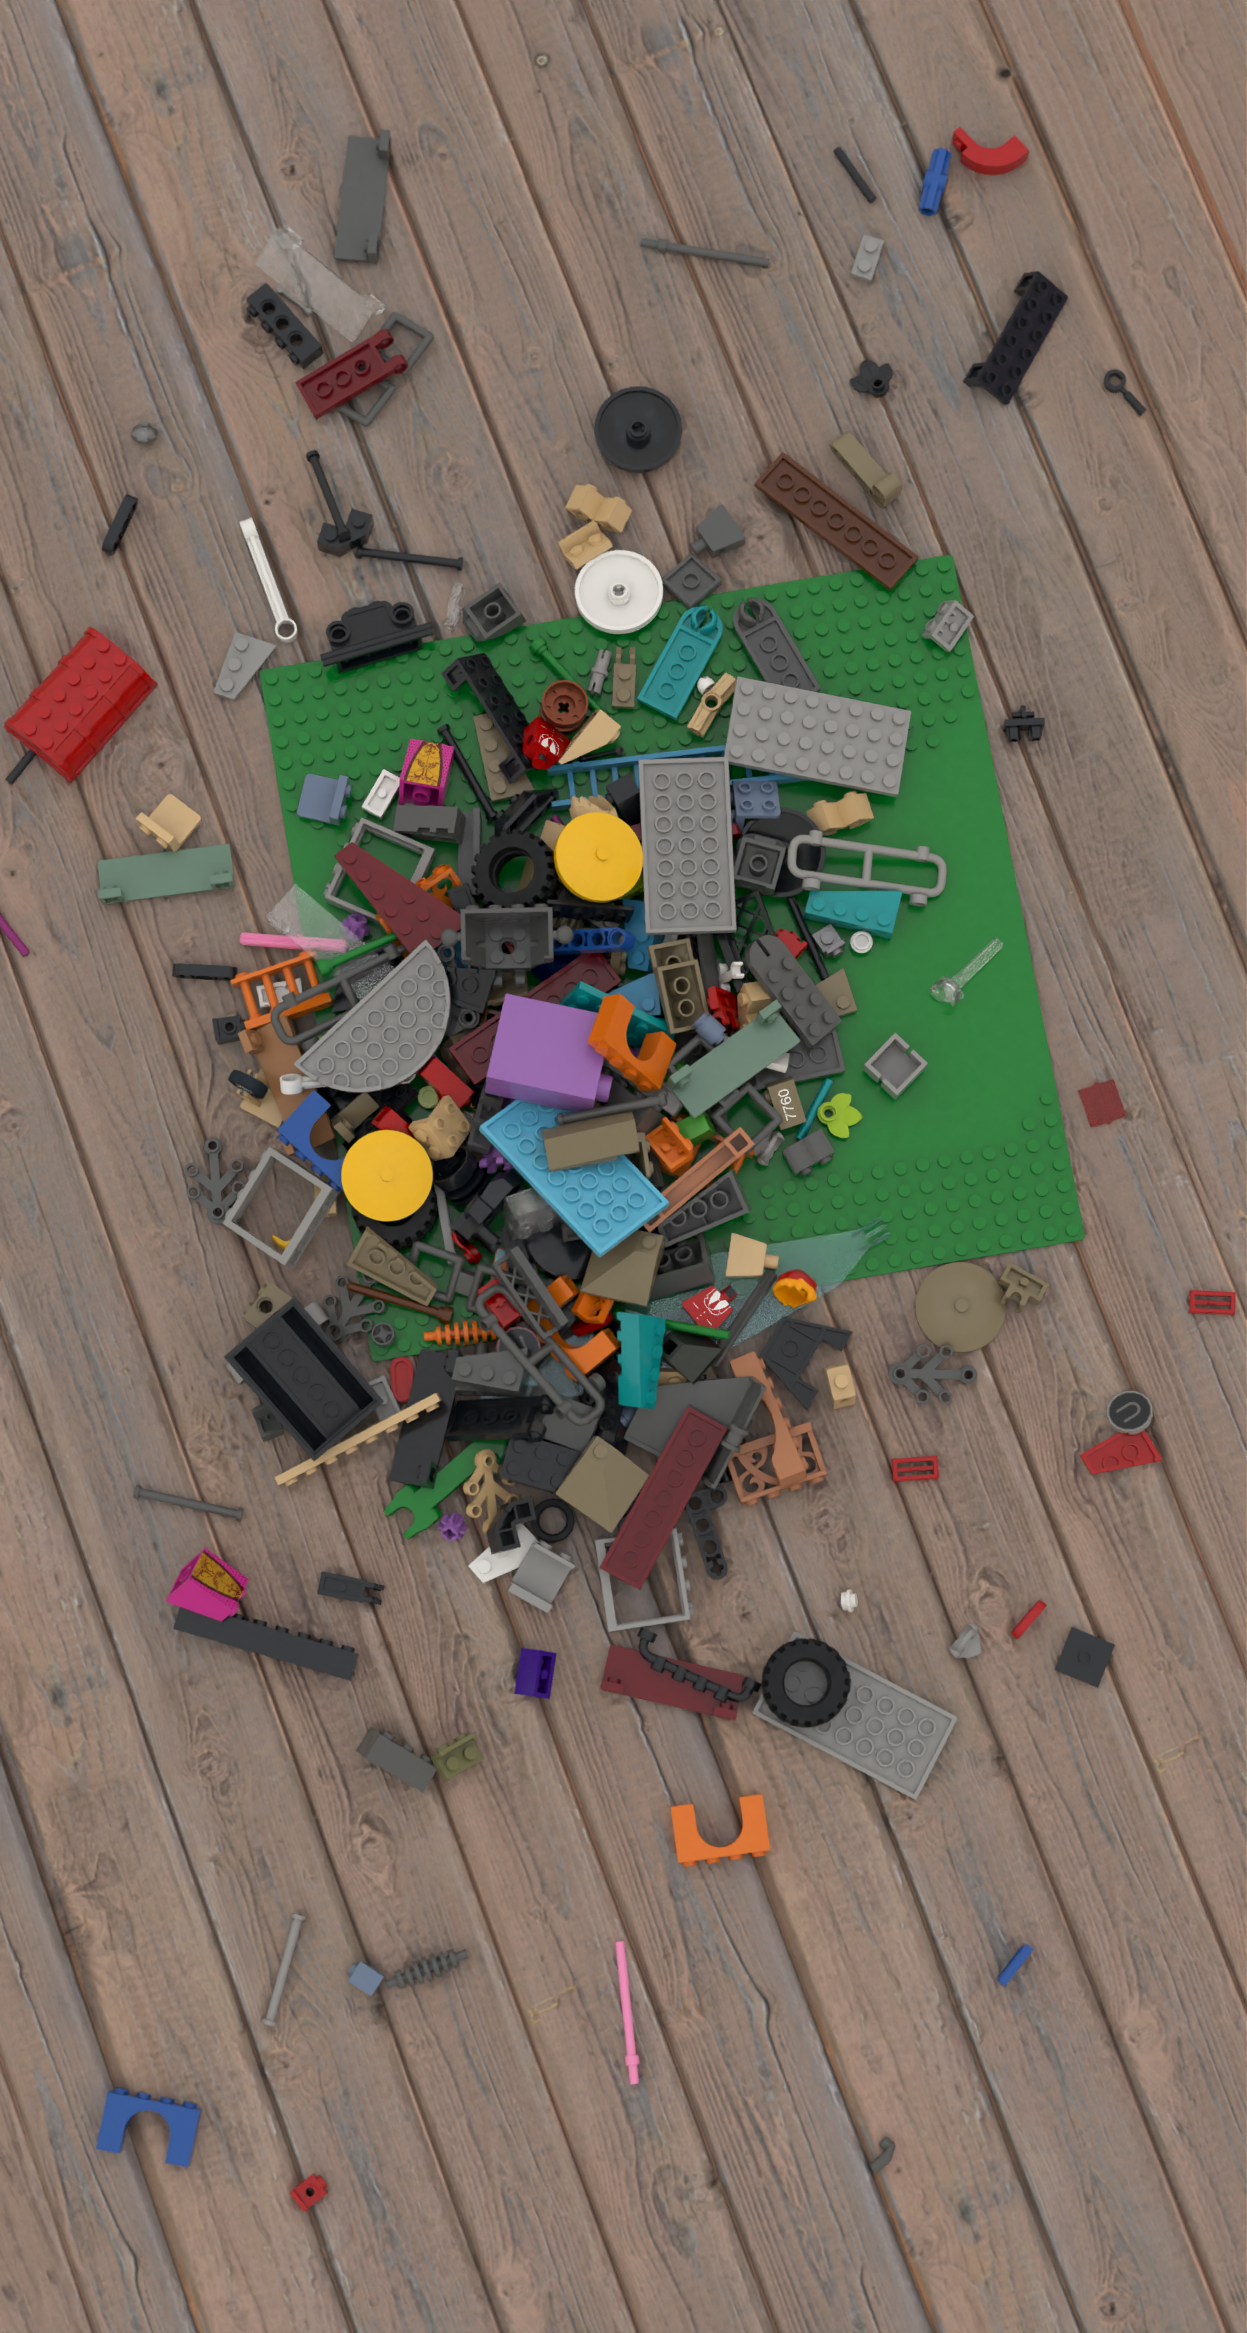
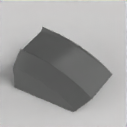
M500 582L462 609L463 623L476 641L496 638L526 622V619Z
M755 833L743 835L734 866V885L751 891L759 890L764 895H774L787 846L778 839Z

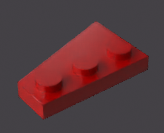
M1145 1430L1132 1435L1124 1432L1123 1434L1117 1433L1079 1455L1091 1475L1162 1461L1161 1456Z

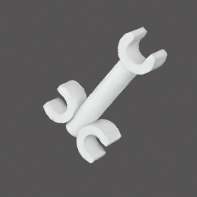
M742 961L732 962L731 970L729 971L727 963L718 964L720 988L731 992L730 985L727 982L732 979L744 978V973L741 974L740 971L743 965Z

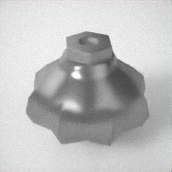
M142 420L139 425L133 427L131 438L136 440L138 444L144 443L148 445L150 442L156 441L158 430L149 424L148 421Z

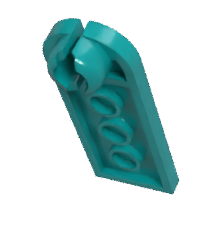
M707 605L693 607L682 615L637 698L638 702L677 720L722 637V621L713 608L710 611V617L702 628H700V625L708 612Z
M580 981L559 1002V1005L598 1013L604 996L610 995ZM634 1007L627 1027L626 1038L627 1044L641 1049L646 1034L663 1031L674 1041L675 1033L669 1035L664 1018H655Z

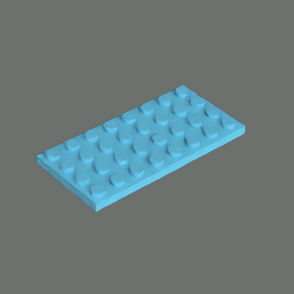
M515 1100L483 1123L479 1131L599 1258L669 1206V1201L625 1155L617 1156L615 1161L549 1172L541 1130L559 1126L558 1113L565 1115L575 1112Z

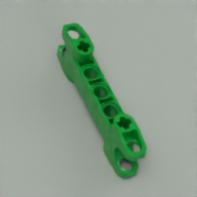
M506 1439L475 1440L436 1474L433 1489L407 1484L395 1495L383 1512L388 1517L402 1508L410 1509L413 1512L414 1522L403 1534L407 1540L429 1529L444 1515L437 1506L474 1473L476 1469L474 1462L476 1454L483 1449L492 1450L497 1458L496 1463L500 1464Z

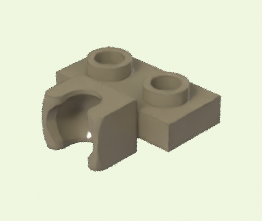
M1009 1262L998 1281L999 1284L1008 1288L1000 1302L1002 1305H1005L1008 1300H1014L1017 1303L1015 1312L1020 1313L1027 1300L1038 1305L1049 1284Z

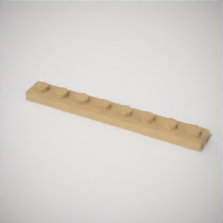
M439 1392L331 1447L317 1460L313 1461L310 1458L274 1477L278 1486L284 1483L287 1487L298 1481L296 1476L302 1473L308 1476L318 1471L317 1465L325 1462L327 1466L339 1460L337 1455L345 1451L346 1455L358 1450L357 1445L365 1441L366 1444H369L379 1439L377 1434L385 1430L388 1434L399 1428L398 1423L404 1420L409 1423L419 1418V1412L426 1409L428 1413L440 1407L438 1402L442 1401Z

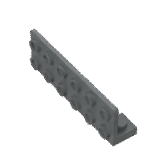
M381 130V136L377 138L348 137L334 255L336 260L378 264L391 150L390 130Z

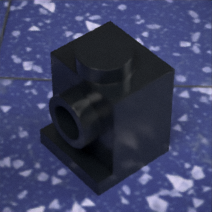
M239 1015L212 1019L215 1040L218 1045L240 1041L238 1033L246 1029L244 1024L245 1020H241ZM234 1025L232 1031H227L226 1026Z

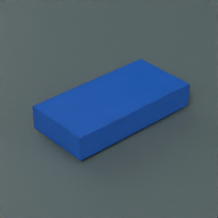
M1023 1944L998 1975L997 1981L1006 1986L1034 1949L1028 1944Z

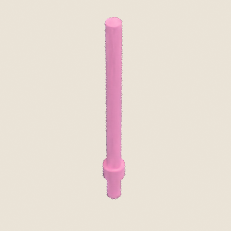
M624 1941L615 1942L627 2052L625 2065L628 2066L630 2084H639L637 2068L639 2055L636 2054L625 1943Z

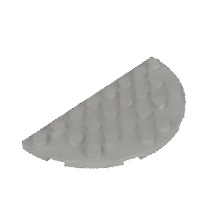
M424 940L304 1053L294 1065L305 1075L324 1086L353 1093H369L391 1088L404 1082L421 1070L435 1054L444 1038L451 1009V993L446 971L439 956L428 941Z

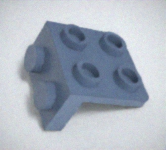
M307 774L297 809L298 816L340 826L341 818L345 819L347 806H345L346 798H350L352 792L349 778L339 775V779L336 780Z
M732 782L730 793L731 824L737 823L740 831L743 830L745 818L777 819L780 817L781 811L776 782Z

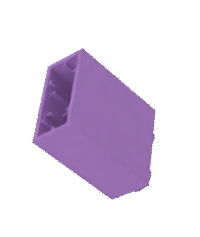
M506 993L487 1072L485 1093L572 1112L593 1109L595 1100L607 1103L613 1076L601 1074L603 1062L606 1058L597 1053L587 1043L598 1013Z

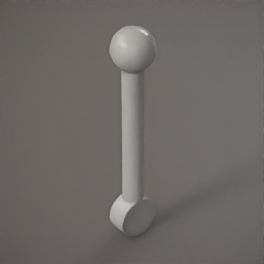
M283 285L276 287L278 294L285 295L300 307L305 315L310 316L312 314V309L305 307L286 292Z

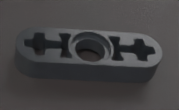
M126 494L104 539L102 545L103 552L110 555L116 553L137 508L138 498Z
M177 963L173 964L172 976L182 979L230 981L235 979L238 968L220 965Z

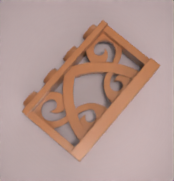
M810 1422L792 1427L789 1430L791 1437L796 1436L800 1449L797 1450L799 1456L810 1457L816 1463L815 1470L811 1473H806L807 1478L781 1488L777 1477L770 1476L759 1470L767 1459V1447L772 1446L775 1449L776 1433L739 1446L741 1448L739 1453H733L727 1466L740 1504L745 1503L746 1507L759 1503L758 1498L767 1496L768 1499L780 1496V1491L789 1488V1491L792 1492L803 1488L802 1484L810 1481L811 1485L824 1481L823 1476H826L828 1473ZM807 1434L813 1453L802 1452V1435ZM754 1453L761 1454L762 1459L758 1464L754 1466L752 1463L756 1462L757 1460H754L752 1458V1455ZM734 1458H738L739 1462L747 1470L739 1478L732 1461ZM749 1474L755 1476L751 1478L749 1486L752 1483L758 1485V1489L753 1493L745 1491L742 1486L744 1478ZM765 1483L775 1486L764 1490Z

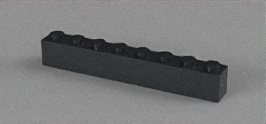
M182 1607L179 1608L173 1629L352 1681L359 1654L354 1653L355 1648L342 1645L341 1649L332 1646V1641L320 1638L319 1642L310 1640L311 1635L298 1632L297 1636L288 1633V1628L276 1625L275 1629L266 1627L267 1622L254 1619L253 1623L244 1621L245 1616L237 1613L232 1617H226L221 1622Z

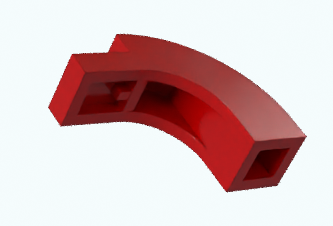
M961 127L953 132L952 144L957 151H962L960 162L974 172L984 175L1005 174L1019 167L1028 158L1029 150L1015 135L1000 147L984 148L976 144Z

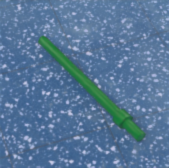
M610 1309L614 1321L621 1322V1320H617V1312L630 1313L626 1309ZM666 1319V1329L725 1340L730 1338V1331Z

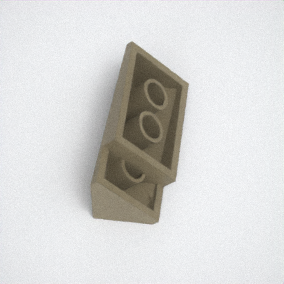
M686 938L647 946L669 1035L696 1029L693 1023L704 1012L709 1015L698 959L694 960L690 939Z
M632 1111L541 1130L549 1172L615 1161L617 1156L640 1152Z

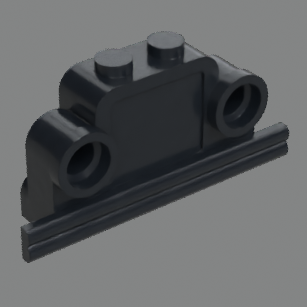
M374 601L367 606L349 609L343 613L341 621H334L328 625L326 636L332 651L320 654L323 667L336 664L340 674L422 650V638L434 635L431 622L417 626L414 610L410 604L398 602L392 606L388 601Z

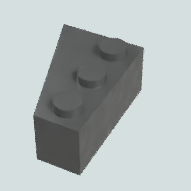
M529 1348L520 1349L527 1358L532 1356ZM507 1350L457 1357L452 1381L456 1386L522 1397L528 1372L513 1354Z

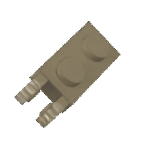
M616 647L612 708L634 709L636 681L635 648L630 647L629 650L630 664H621L623 650L622 647Z

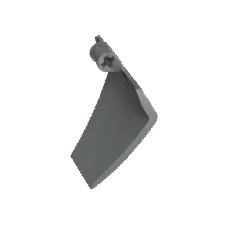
M753 1376L698 1380L694 1385L690 1381L657 1385L655 1408L637 1407L623 1438L660 1457L687 1406L724 1425L728 1429L701 1477V1480L707 1486L715 1489L733 1453H739L741 1449L739 1446L744 1436H747L749 1433L746 1428L766 1390V1386Z

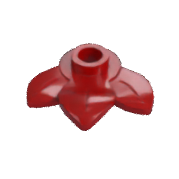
M453 1231L451 1234L453 1241L465 1250L462 1253L469 1263L474 1261L477 1265L479 1260L483 1258L473 1243L467 1245Z

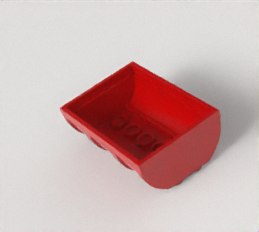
M88 627L84 632V636L67 655H64L58 661V665L38 688H34L29 694V698L17 712L4 722L5 725L3 727L62 777L72 783L158 684L135 660L102 633L92 627Z

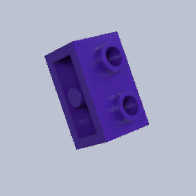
M521 1648L514 1694L550 1699L557 1653Z

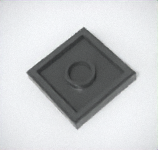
M690 553L662 578L663 587L689 610L697 607L721 586L722 580L693 553Z

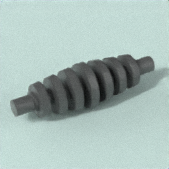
M450 1949L448 1950L449 1956L446 1957L443 1951L438 1952L440 1956L438 1960H436L434 1954H430L431 1963H428L426 1957L423 1956L421 1957L423 1966L419 1967L417 1960L412 1962L413 1970H410L409 1965L404 1966L405 1973H401L400 1969L396 1970L395 1977L385 1980L387 1988L401 1986V1989L406 1988L405 1982L408 1981L411 1987L416 1986L414 1982L416 1978H418L420 1984H424L423 1975H426L428 1981L431 1982L434 1980L431 1972L435 1971L437 1978L442 1976L441 1968H444L445 1972L448 1973L450 1972L449 1965L453 1964L454 1969L459 1967V1961L469 1958L467 1950L453 1952Z

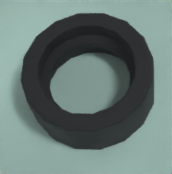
M552 1498L542 1501L535 1507L537 1520L531 1521L537 1537L545 1542L556 1543L563 1541L570 1535L575 1521L573 1512L568 1504L562 1500ZM547 1508H559L566 1516V1526L558 1534H548L540 1527V1515Z

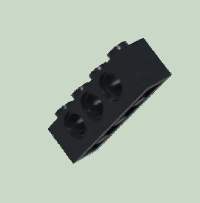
M267 282L246 298L247 310L253 318L258 317L264 331L267 334H273L275 337L274 341L281 350L284 348L289 353L288 357L295 366L299 364L304 370L323 354L322 345ZM267 309L275 310L269 315L264 313ZM280 325H288L286 330L278 329ZM296 340L302 341V344L299 346L292 345Z

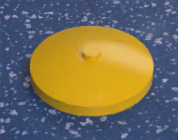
M592 812L576 817L562 829L554 847V864L560 880L570 892L586 901L604 903L622 897L633 888L642 871L643 852L635 832L624 821L611 814Z
M380 1130L363 1136L349 1149L342 1165L341 1181L348 1201L359 1213L373 1220L390 1222L412 1215L423 1205L432 1187L433 1171L428 1154L414 1138L399 1131Z

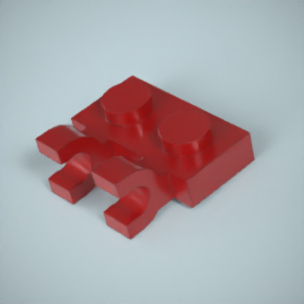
M717 986L707 988V1003L710 1009L714 1011L712 1016L717 1021L721 1019V1024L726 1028L724 1033L729 1032L728 1025L732 1023L733 1029H740V1024L736 1017L738 1016L736 994Z

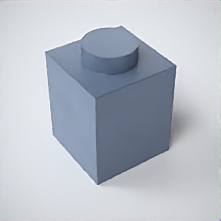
M363 1960L359 1964L354 1963L347 1973L351 1976L348 1982L371 1997L385 1977L383 1973Z

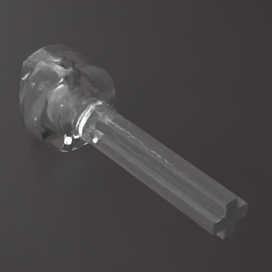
M995 937L952 979L943 975L930 988L935 999L948 1002L954 1007L964 997L961 987L1003 947V943Z

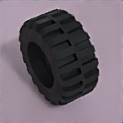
M513 829L512 833L508 830L502 831L500 837L493 835L489 838L491 841L489 844H482L480 847L482 852L474 857V861L477 863L476 866H472L471 873L475 877L471 880L476 888L477 896L487 906L501 905L502 908H511V905L522 904L525 905V908H533L535 904H545L546 900L555 899L557 895L554 894L555 889L559 890L561 883L558 881L559 876L555 869L554 851L541 838L528 831L523 833L520 829ZM520 856L532 859L534 862V874L530 883L518 892H503L499 887V875L503 866L511 859Z
M432 1184L427 1199L414 1213L413 1217L407 1223L395 1227L370 1219L359 1213L353 1206L351 1213L362 1235L368 1226L394 1249L402 1250L403 1247L411 1248L416 1240L423 1241L425 1235L434 1228L433 1224L438 1216L437 1196Z
M801 1638L787 1642L769 1657L763 1669L761 1688L764 1700L771 1712L789 1725L810 1728L825 1724L837 1716L847 1702L851 1686L850 1674L846 1667L847 1664L837 1650L823 1641ZM810 1661L816 1663L826 1674L828 1683L826 1693L821 1700L812 1705H801L792 1701L785 1691V1674L797 1662Z

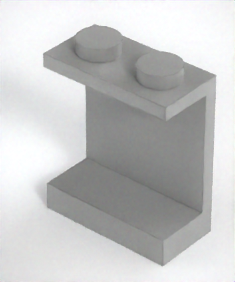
M541 1540L539 1543L533 1541L507 1590L544 1612L549 1613L553 1606L552 1601L571 1568L574 1569L575 1564L571 1561L573 1557L562 1551L557 1554L551 1550L552 1545Z

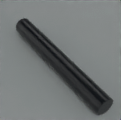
M837 147L833 152L867 201L869 203L874 202L876 197L841 147Z
M29 749L5 780L12 785L36 754Z

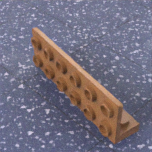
M279 1017L287 1035L295 1036L288 1017ZM271 1022L257 1030L244 1029L238 1033L245 1053L257 1055L282 1119L285 1122L313 1090L318 1093L317 1088L303 1089L302 1092L291 1095L281 1093V1076L286 1074L306 1076L294 1065L303 1055L299 1044L292 1046L281 1042ZM326 1111L311 1128L310 1144L313 1149L336 1138ZM283 1144L287 1156H297L294 1153L296 1149L291 1144L288 1146Z

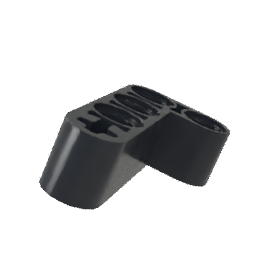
M717 1486L715 1489L707 1488L691 1495L689 1501L692 1498L701 1500L702 1506L700 1509H691L689 1501L685 1507L706 1572L713 1580H720L727 1573V1564L709 1513L710 1510L719 1508L726 1503L727 1492L721 1486ZM720 1491L723 1494V1500L720 1503L713 1502L710 1497L712 1492ZM706 1520L709 1524V1529L705 1532L697 1530V1521ZM707 1541H711L716 1545V1551L712 1554L706 1553L703 1549V1545ZM719 1554L720 1559L717 1558L716 1562L723 1569L720 1571L721 1575L717 1576L715 1572H711V1569L714 1567L712 1560L707 1562L706 1558H714Z

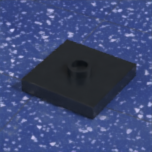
M1071 1627L1055 1670L1098 1688L1115 1645Z

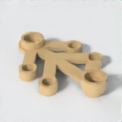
M483 1449L476 1454L474 1459L476 1469L469 1481L463 1486L465 1494L476 1495L472 1503L466 1508V1514L469 1517L478 1518L481 1515V1505L486 1498L488 1519L483 1523V1532L485 1534L497 1514L495 1495L502 1499L504 1504L509 1503L512 1497L513 1501L520 1500L516 1494L508 1493L493 1481V1473L497 1475L499 1464L496 1463L495 1453L489 1449ZM483 1476L484 1483L479 1489L478 1482ZM501 1479L505 1485L512 1486L515 1484L514 1482Z

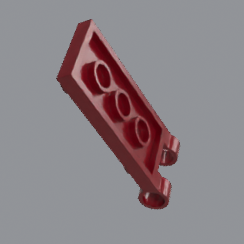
M383 329L378 331L374 336L295 382L316 420L389 376L401 374L408 368V363L403 355H395L384 363L377 351L378 349H385L393 343L394 339L389 330ZM361 366H366V369L364 371H359V368Z

